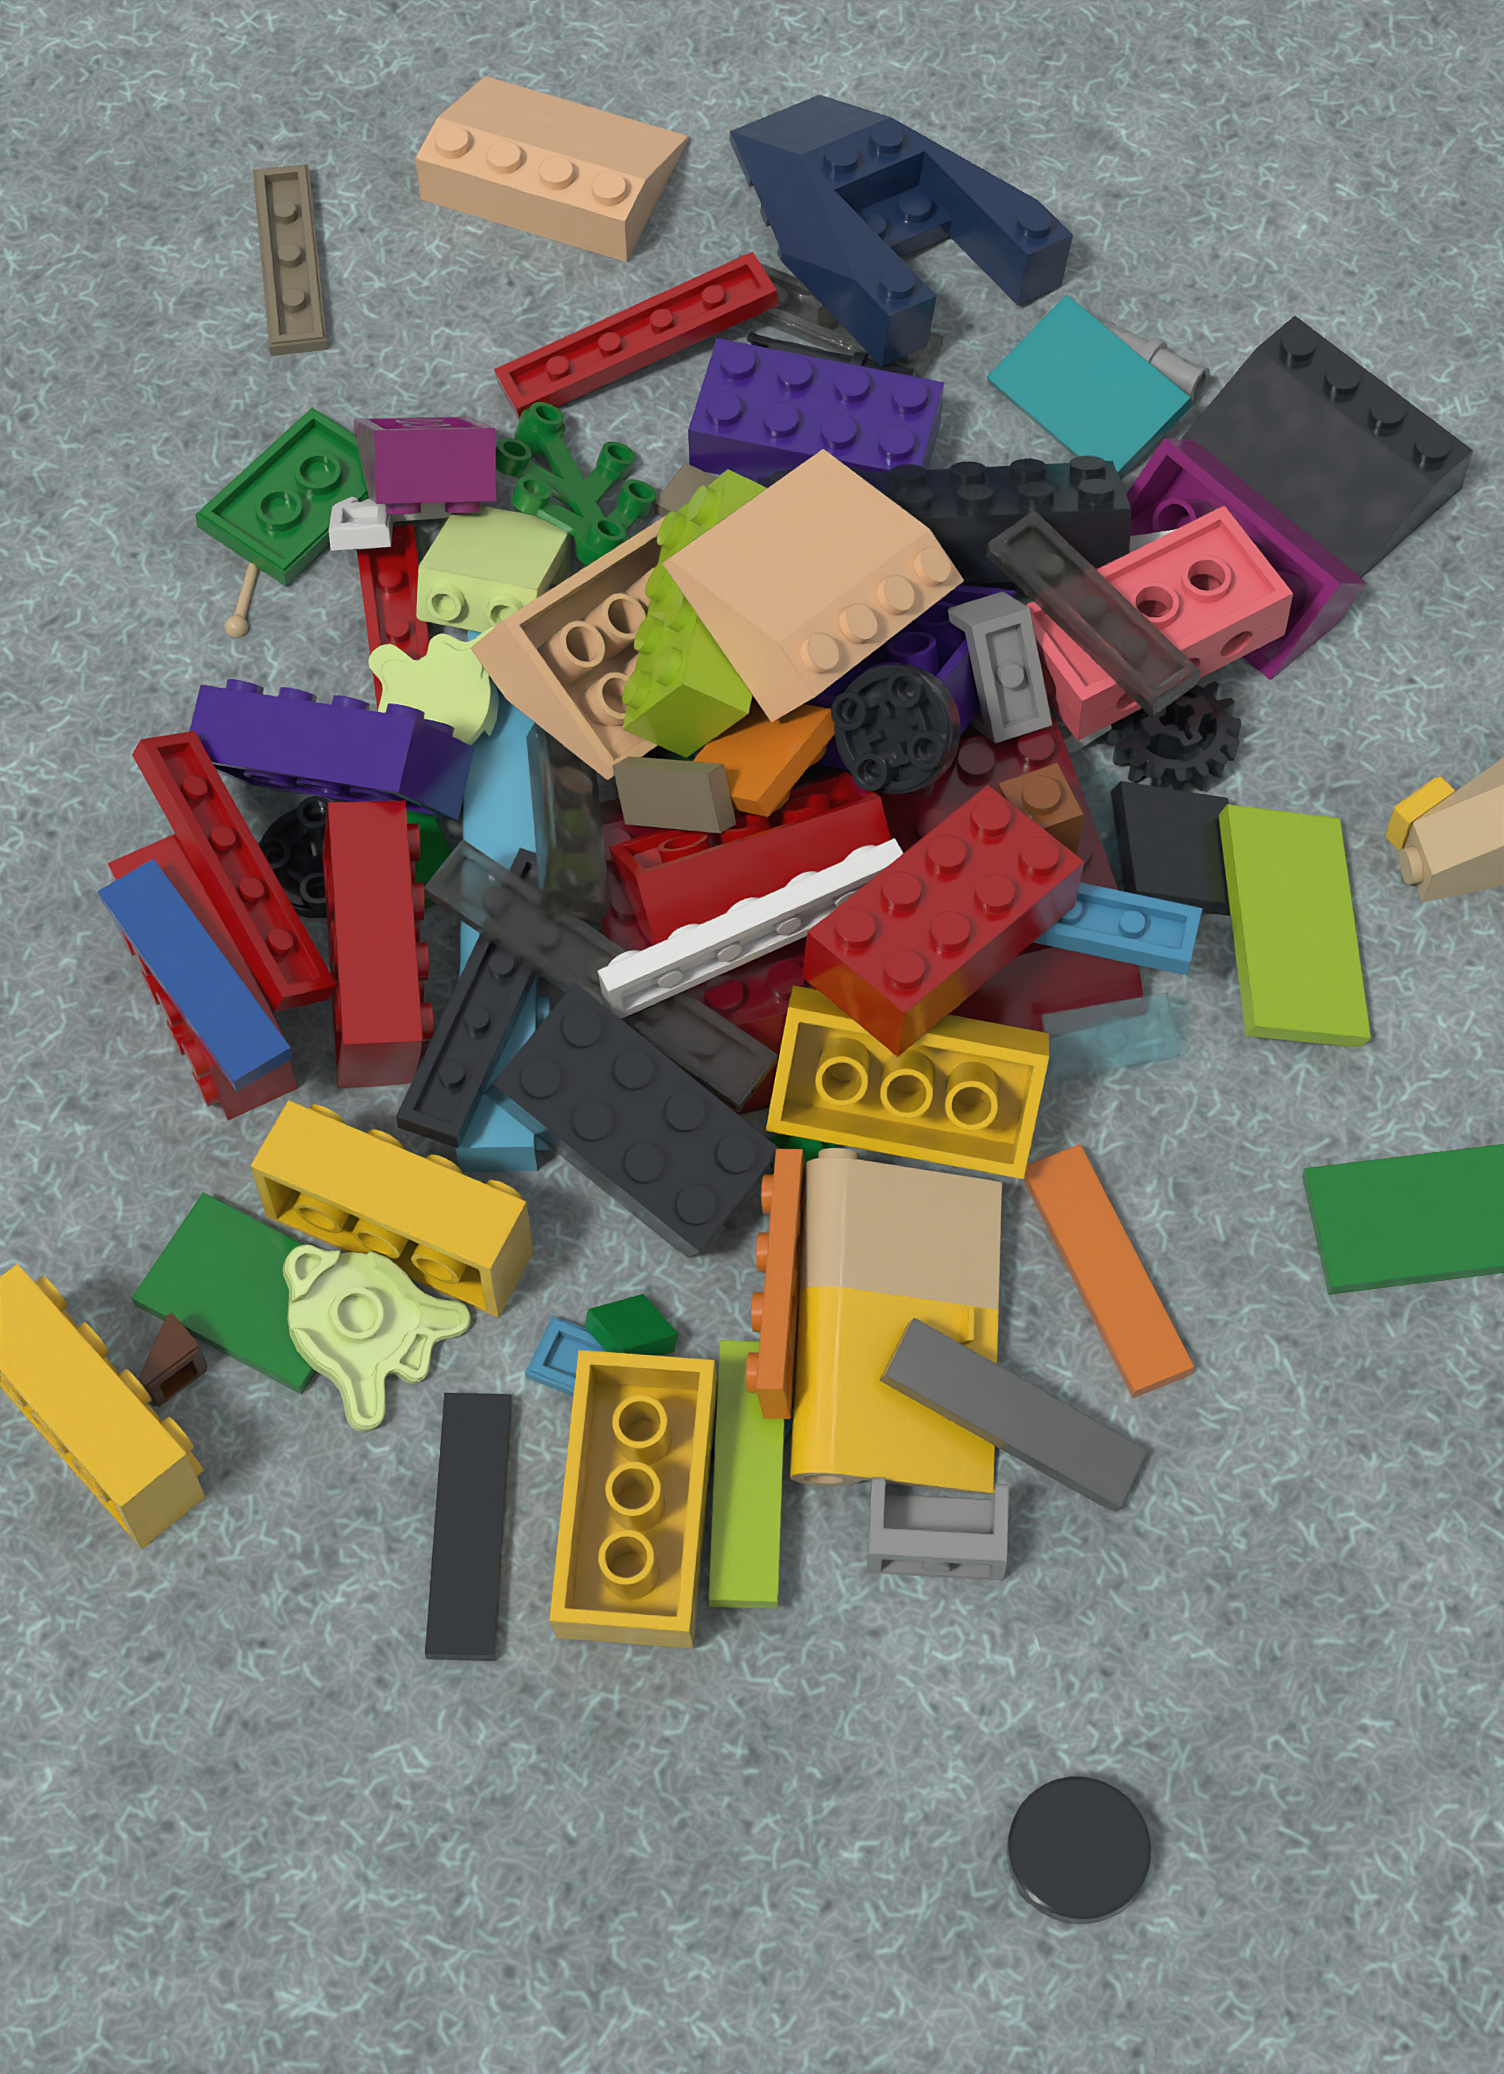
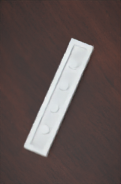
M895 838L878 846H863L853 851L844 861L820 872L809 871L796 876L786 887L762 898L751 897L741 900L733 905L726 914L701 925H685L674 931L667 940L645 950H632L618 955L607 967L597 971L606 1007L622 1019L807 936V932L900 857L903 854Z

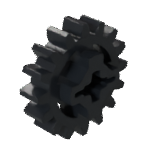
M1196 680L1112 723L1111 730L1107 731L1106 742L1108 745L1115 746L1113 763L1115 765L1130 763L1128 780L1132 783L1146 776L1150 778V786L1161 787L1162 783H1169L1172 789L1183 791L1184 784L1192 782L1194 787L1200 792L1206 790L1209 774L1222 779L1226 774L1228 761H1235L1240 742L1238 737L1241 719L1232 717L1235 704L1233 698L1217 700L1219 684L1216 681L1202 688L1196 685ZM1144 712L1147 717L1141 719L1140 728L1134 730L1133 725ZM1213 733V742L1203 751L1201 748L1202 742L1207 739V735Z

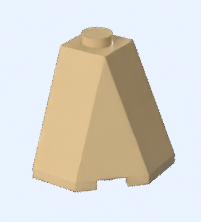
M1504 757L1412 823L1405 847L1399 851V865L1406 884L1416 883L1422 902L1504 886Z

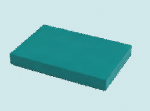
M1067 294L987 376L989 384L1075 457L1096 456L1105 461H1113L1120 480L1193 406L1191 397Z

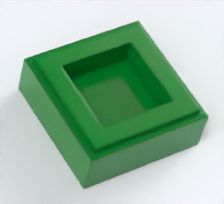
M644 1294L589 1308L584 1325L606 1352L661 1356L675 1352L679 1335Z

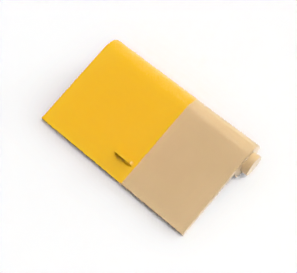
M844 1148L823 1149L819 1151L818 1158L806 1162L804 1169L790 1479L792 1481L814 1486H848L862 1480L872 1481V1477L886 1478L885 1483L970 1494H993L995 1445L879 1380L907 1323L913 1318L918 1319L997 1364L1002 1182L859 1160L857 1152Z

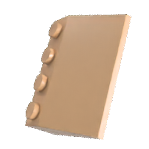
M484 76L437 117L415 158L420 199L627 262L689 140V136Z
M824 449L662 563L771 722L816 697L964 581L928 527Z
M666 516L501 621L470 648L506 700L606 780L614 776L612 765L628 756L642 757L658 746L622 730L627 705L622 702L624 687L636 667L639 651L634 649V640L638 628L647 616L650 598L646 596L645 590L652 571L658 565L662 546L657 544V535Z

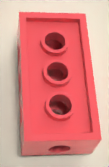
M1222 506L1025 605L1030 608L1047 700L1076 740L1079 741L1285 635L1293 592L1228 509Z

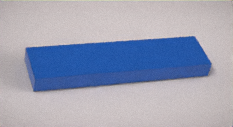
M154 859L98 891L104 907L236 1092L293 1058L288 1043Z

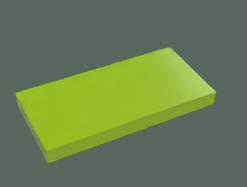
M1227 804L1219 814L1245 1035L1249 1037L1345 1047L1364 1046L1371 1039L1340 818Z

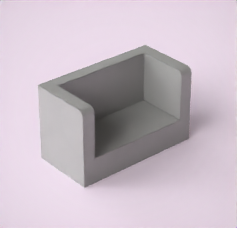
M1005 592L996 593L949 608L950 622L966 634L981 708L971 721V726L994 743L1051 726V715L1030 608Z
M872 1477L867 1573L1004 1580L1008 1551L1009 1484H995L993 1498L988 1500L885 1494L886 1478Z

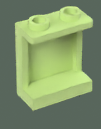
M480 505V512L451 513L419 565L417 618L425 622L477 632H484L490 627L497 626L501 621L545 594L550 584L559 585L567 579L570 571L573 536L538 516Z

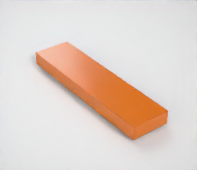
M1081 1144L1028 1164L1023 1181L1132 1399L1192 1375L1195 1367Z

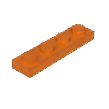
M776 1149L774 1174H764L762 1179L763 1214H770L769 1232H759L757 1237L758 1272L765 1273L764 1292H753L752 1330L753 1332H760L759 1352H749L747 1355L746 1388L748 1393H757L764 1419H791L796 1357L805 1169L802 1149Z

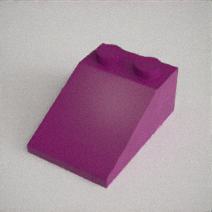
M469 416L354 418V432L369 499L376 504H385L386 514L421 513V503L444 502L445 512L473 513L481 511L480 501H496L494 427Z

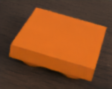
M752 695L749 714L709 741L693 761L724 764L733 810L768 817L787 802L790 790L808 767L817 763L824 756L827 749L826 745L835 735L831 709L802 704L771 722Z

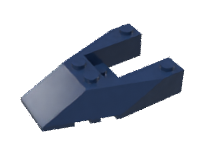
M817 95L730 131L729 140L749 187L754 186L761 202L760 213L766 227L771 226L778 242L777 253L781 262L881 367L928 346L937 295L901 259L903 256L950 237L1017 306L1062 286L1073 234L1039 200L892 117L823 95Z

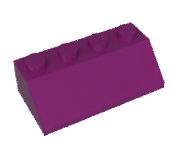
M1164 438L1126 493L1131 507L1130 536L1176 530L1225 506L1293 592L1285 635L1243 656L1269 680H1272L1335 627L1367 585L1362 578L1195 440Z

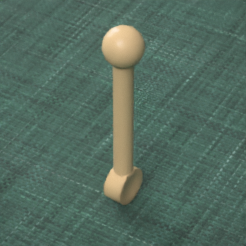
M250 562L234 616H231L225 622V631L233 638H240L248 631V623L245 618L259 572V568Z

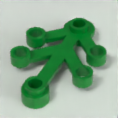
M537 402L522 412L514 432L515 438L507 437L498 441L495 449L496 470L505 475L519 478L511 498L513 505L519 511L528 515H536L574 536L576 543L575 553L579 560L588 566L631 538L627 533L638 518H645L650 514L657 494L649 484L641 480H627L624 482L617 498L618 507L608 517H604L598 503L617 480H623L628 477L636 458L634 452L622 443L606 442L596 461V468L584 480L562 439L566 429L562 412L551 404ZM532 453L545 456L554 474L529 461ZM552 496L553 498L561 501L562 503L572 507L575 513L550 501V497Z

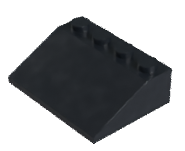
M1296 316L1292 317L1253 351L1181 438L1195 440L1360 578L1366 575L1462 489L1473 453L1470 447Z

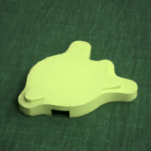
M496 626L486 629L469 642L460 641L448 634H438L430 640L427 655L417 661L411 659L392 644H385L376 648L371 653L368 663L369 668L382 683L383 692L378 712L386 713L387 704L389 703L405 705L425 712L424 719L453 726L455 728L453 737L469 745H472L483 731L490 737L498 715L499 698L497 685L470 648Z
M308 1244L298 1246L290 1252L283 1264V1276L289 1288L287 1320L290 1337L297 1352L311 1368L327 1377L338 1388L343 1400L346 1420L350 1427L359 1432L371 1431L385 1417L386 1376L396 1375L409 1384L421 1382L428 1374L433 1346L440 1341L459 1337L468 1330L471 1322V1313L467 1306L459 1301L437 1299L425 1294L415 1286L406 1271L388 1257L376 1252L369 1251L367 1254L356 1252L340 1253V1250L325 1251Z

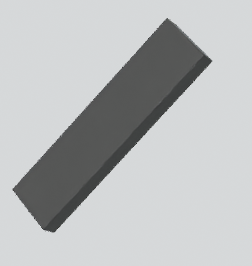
M916 1318L907 1323L879 1380L1112 1511H1117L1122 1507L1148 1449Z

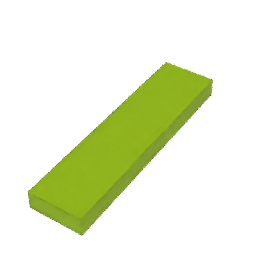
M720 1340L709 1607L778 1609L784 1419H764L757 1393L747 1392V1355L749 1352H759L760 1341Z

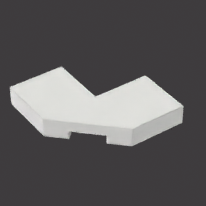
M349 497L332 507L329 525L331 551L391 547L394 522L449 518L451 513L445 512L444 502L421 503V513L386 514L385 504H376L370 499L359 502L357 498Z

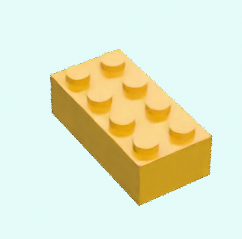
M793 985L766 1131L1024 1179L1049 1061V1033L947 1015L897 1057L820 991Z
M288 1100L250 1165L266 1217L346 1252L367 1254L369 1251H373L386 1256L406 1271L412 1281L498 1318L534 1253L527 1202L522 1200L521 1195L515 1189L496 1180H488L484 1184L463 1175L462 1170L457 1165L441 1156L428 1155L427 1158H423L404 1149L397 1139L385 1132L372 1129L365 1133L348 1126L337 1113L321 1105L313 1104L306 1108Z
M17 1263L0 1277V1388L135 1543L143 1549L205 1498L197 1478L204 1472V1469L191 1452L194 1449V1445L171 1417L168 1416L161 1422L155 1411L148 1404L152 1401L150 1395L128 1369L123 1370L120 1374L106 1357L110 1353L108 1348L86 1322L81 1323L77 1327L65 1311L68 1307L66 1301L53 1284L43 1275L34 1282Z
M578 1350L549 1622L556 1638L694 1649L718 1390L715 1360Z

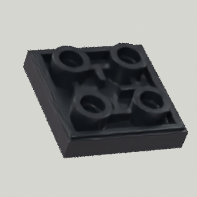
M1120 781L1110 791L1124 891L1202 908V912L1231 916L1219 814L1229 804L1228 798Z

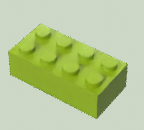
M727 469L707 487L704 485L700 486L691 500L677 512H669L658 531L657 544L662 546L658 565L652 571L646 585L645 594L650 598L647 616L638 628L634 640V649L639 651L635 671L630 675L622 695V702L627 705L622 730L686 758L749 714L752 693L662 563L767 489L766 487Z

